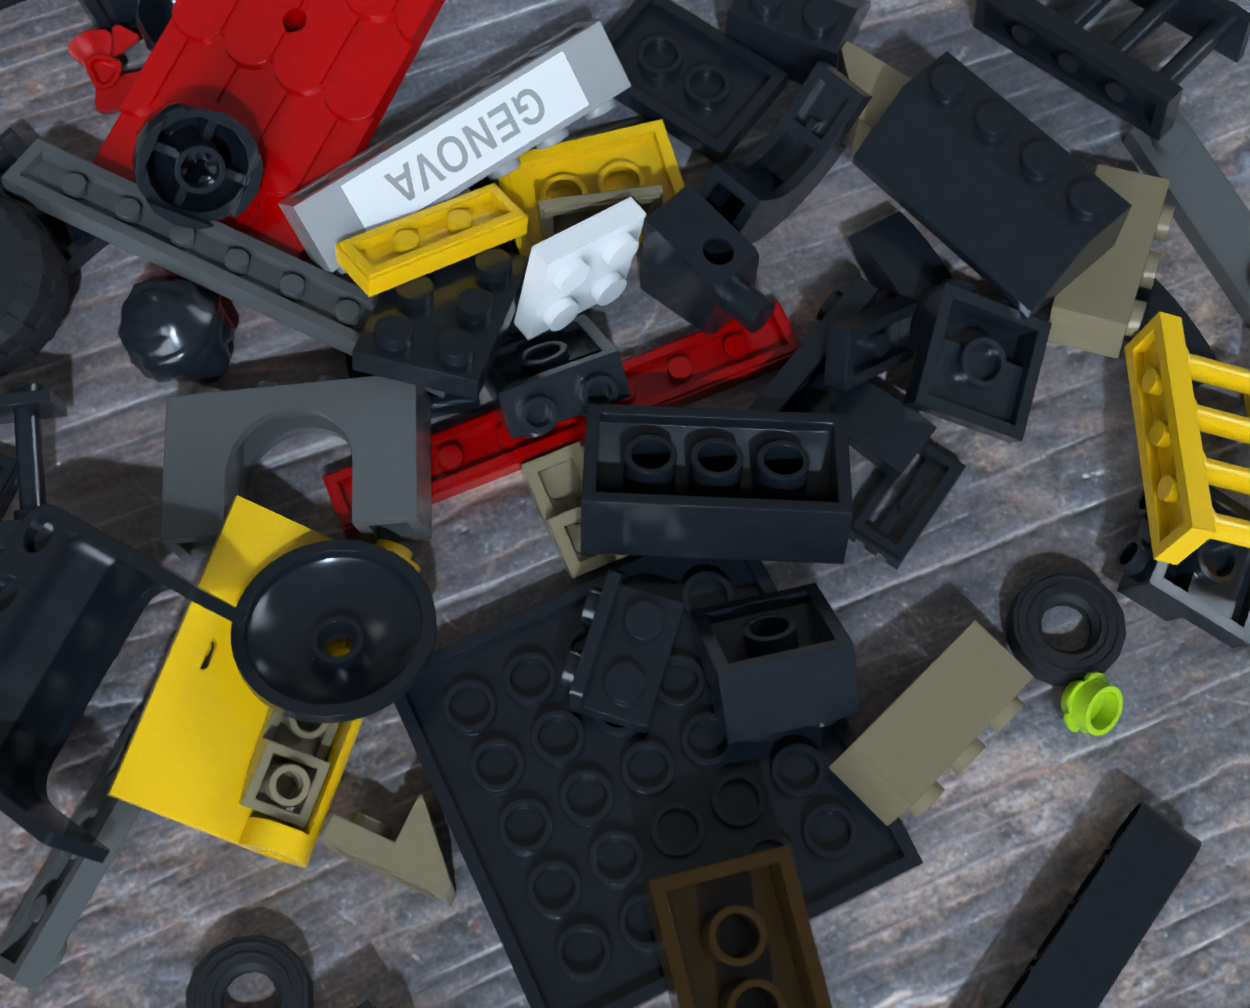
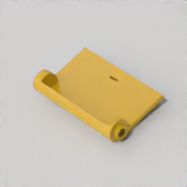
M237 495L231 503L197 585L236 607L250 582L271 562L302 546L334 539ZM378 539L375 545L396 553L420 573L421 569L411 560L413 553L408 548L390 540ZM189 601L107 795L266 857L290 865L307 868L364 717L339 723L325 761L331 764L305 828L240 805L239 801L249 765L269 707L250 691L239 674L231 648L230 633L232 622ZM213 641V643H214L213 651H212V653H211V655H210V658H209V660H208V662H207L206 667L203 669V667H204V665H205V663H206V660H207V658H208V656H209V653H210V651H211V647H212V646H211V642ZM346 647L337 648L330 655L333 657L343 656L349 653L351 649Z

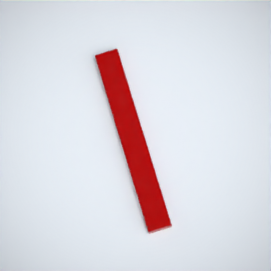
M778 300L773 302L775 303V309L770 319L755 333H750L735 319H732L716 334L706 335L702 331H697L622 360L631 396L616 401L615 404L683 407L782 368L800 347L801 343ZM492 410L432 433V505L517 472L522 464L576 442H580L581 446L585 445L587 416L578 415L558 422L553 430L542 436L533 438L520 436L511 439L498 419L496 411ZM352 465L322 476L346 538L360 533L352 523Z

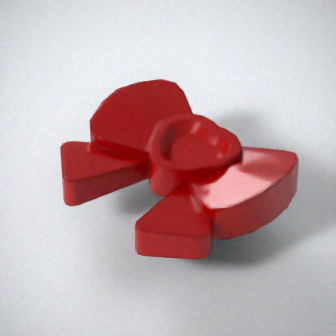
M115 25L111 33L105 29L84 31L76 36L68 45L69 55L86 68L88 77L96 89L94 104L96 111L100 114L121 112L119 106L140 72L122 74V63L116 58L139 42V35L120 25Z

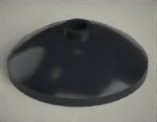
M329 540L294 549L277 558L261 570L247 586L236 606L247 613L248 616L242 626L232 622L230 633L232 653L239 674L246 686L261 702L293 719L313 723H339L374 714L397 701L411 689L425 671L432 657L437 637V618L433 598L426 582L418 571L404 558L372 543L356 540ZM346 647L351 649L349 653L343 656L333 657L330 655L337 648Z

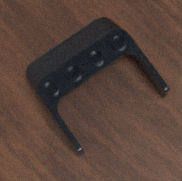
M48 503L37 506L25 516L0 555V811L42 844L104 863L111 850L56 809L48 799L46 789L47 778L57 755L76 723L84 714L88 703L111 664L120 653L124 642L143 610L155 596L163 591L172 589L190 601L239 626L243 625L248 614L66 510Z

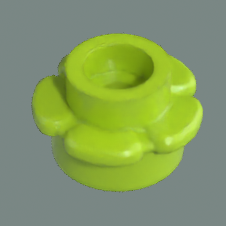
M1089 672L1085 675L1084 680H1074L1065 688L1061 697V708L1064 712V723L1070 731L1077 733L1080 730L1085 734L1090 733L1094 736H1101L1109 732L1119 720L1123 709V696L1117 687L1106 683L1107 677L1104 674Z

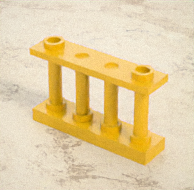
M1159 311L1124 347L1153 559L1178 565L1208 539L1250 548V521L1215 513L1209 485L1250 495V468L1207 458L1203 451L1200 432L1250 444V369L1189 353L1185 343L1182 318ZM1192 380L1242 393L1247 417L1198 405L1194 398Z

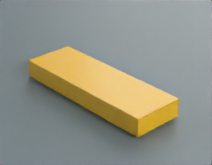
M495 183L336 243V262L368 297H372L527 234L529 217Z

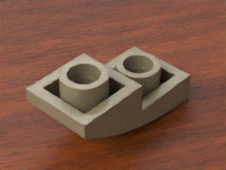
M269 707L249 765L239 804L305 828L331 764L326 762L325 758L339 723L301 721L285 716Z

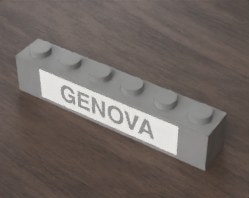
M576 22L278 202V205L314 266L331 273L337 270L339 274H345V270L336 262V243L471 192L469 187L488 176L489 180H495L509 174L521 165L518 157L535 146L538 150L551 147L569 135L567 126L583 116L585 120H591L613 109L617 104L614 97L631 87V84L601 22Z

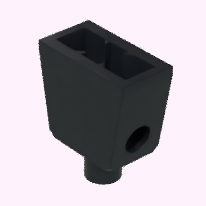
M689 184L644 219L641 289L706 335L716 334L732 319H735L750 333H755L766 324L775 309V303L755 288L760 257L756 248Z

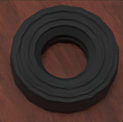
M1054 570L1031 579L1013 599L1006 618L1007 643L1014 657L1034 678L1053 686H1067L1074 680H1084L1085 675L1089 672L1104 674L1119 658L1126 638L1124 612L1115 595L1098 579L1078 571ZM1056 606H1068L1077 610L1084 616L1089 625L1087 644L1075 651H1063L1054 647L1046 640L1042 632L1041 621L1044 613Z
M262 935L234 937L211 949L195 967L186 989V1008H224V996L228 986L235 978L252 972L264 974L273 982L277 991L275 1008H314L313 981L304 961L283 942Z

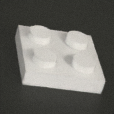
M632 197L532 246L514 324L528 340L549 329L551 331L563 329L574 320L577 314L596 304L605 306L613 302L624 291L627 285L626 277L632 258L638 250V240L647 214Z

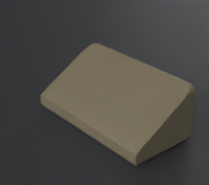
M662 184L537 200L542 240L548 239L629 197H632L647 213V218L663 205Z

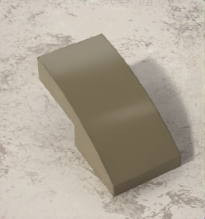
M580 442L529 461L520 467L534 503L571 580L629 556L580 553L581 498L584 452Z

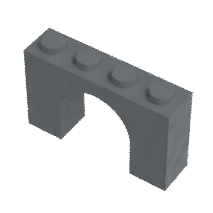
M321 375L308 383L285 385L276 381H260L252 384L248 389L224 391L214 387H200L193 389L188 395L168 396L166 398L160 541L182 561L208 559L234 497L238 495L246 499L249 479L259 460L279 442L298 434L311 432L331 434L350 444L352 452V523L368 543L375 544L378 539L393 542L432 539L431 400L425 387L376 375L348 379L338 375Z

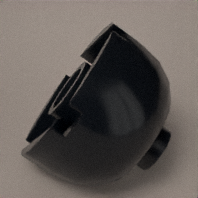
M195 97L170 101L152 112L136 134L132 165L137 186L154 213L176 226L205 229L214 227L210 221H220L229 215L234 219L245 212L259 192L264 169L257 141L238 115L216 101Z

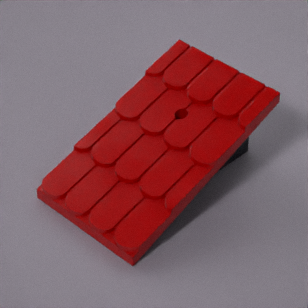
M176 0L169 23L119 106L121 114L92 163L137 184L132 165V155L136 134L147 117L170 101L191 97L216 101L243 120L257 141L264 169L259 192L245 212L234 219L229 215L218 222L306 262L309 256L279 207L278 202L366 150L445 0Z

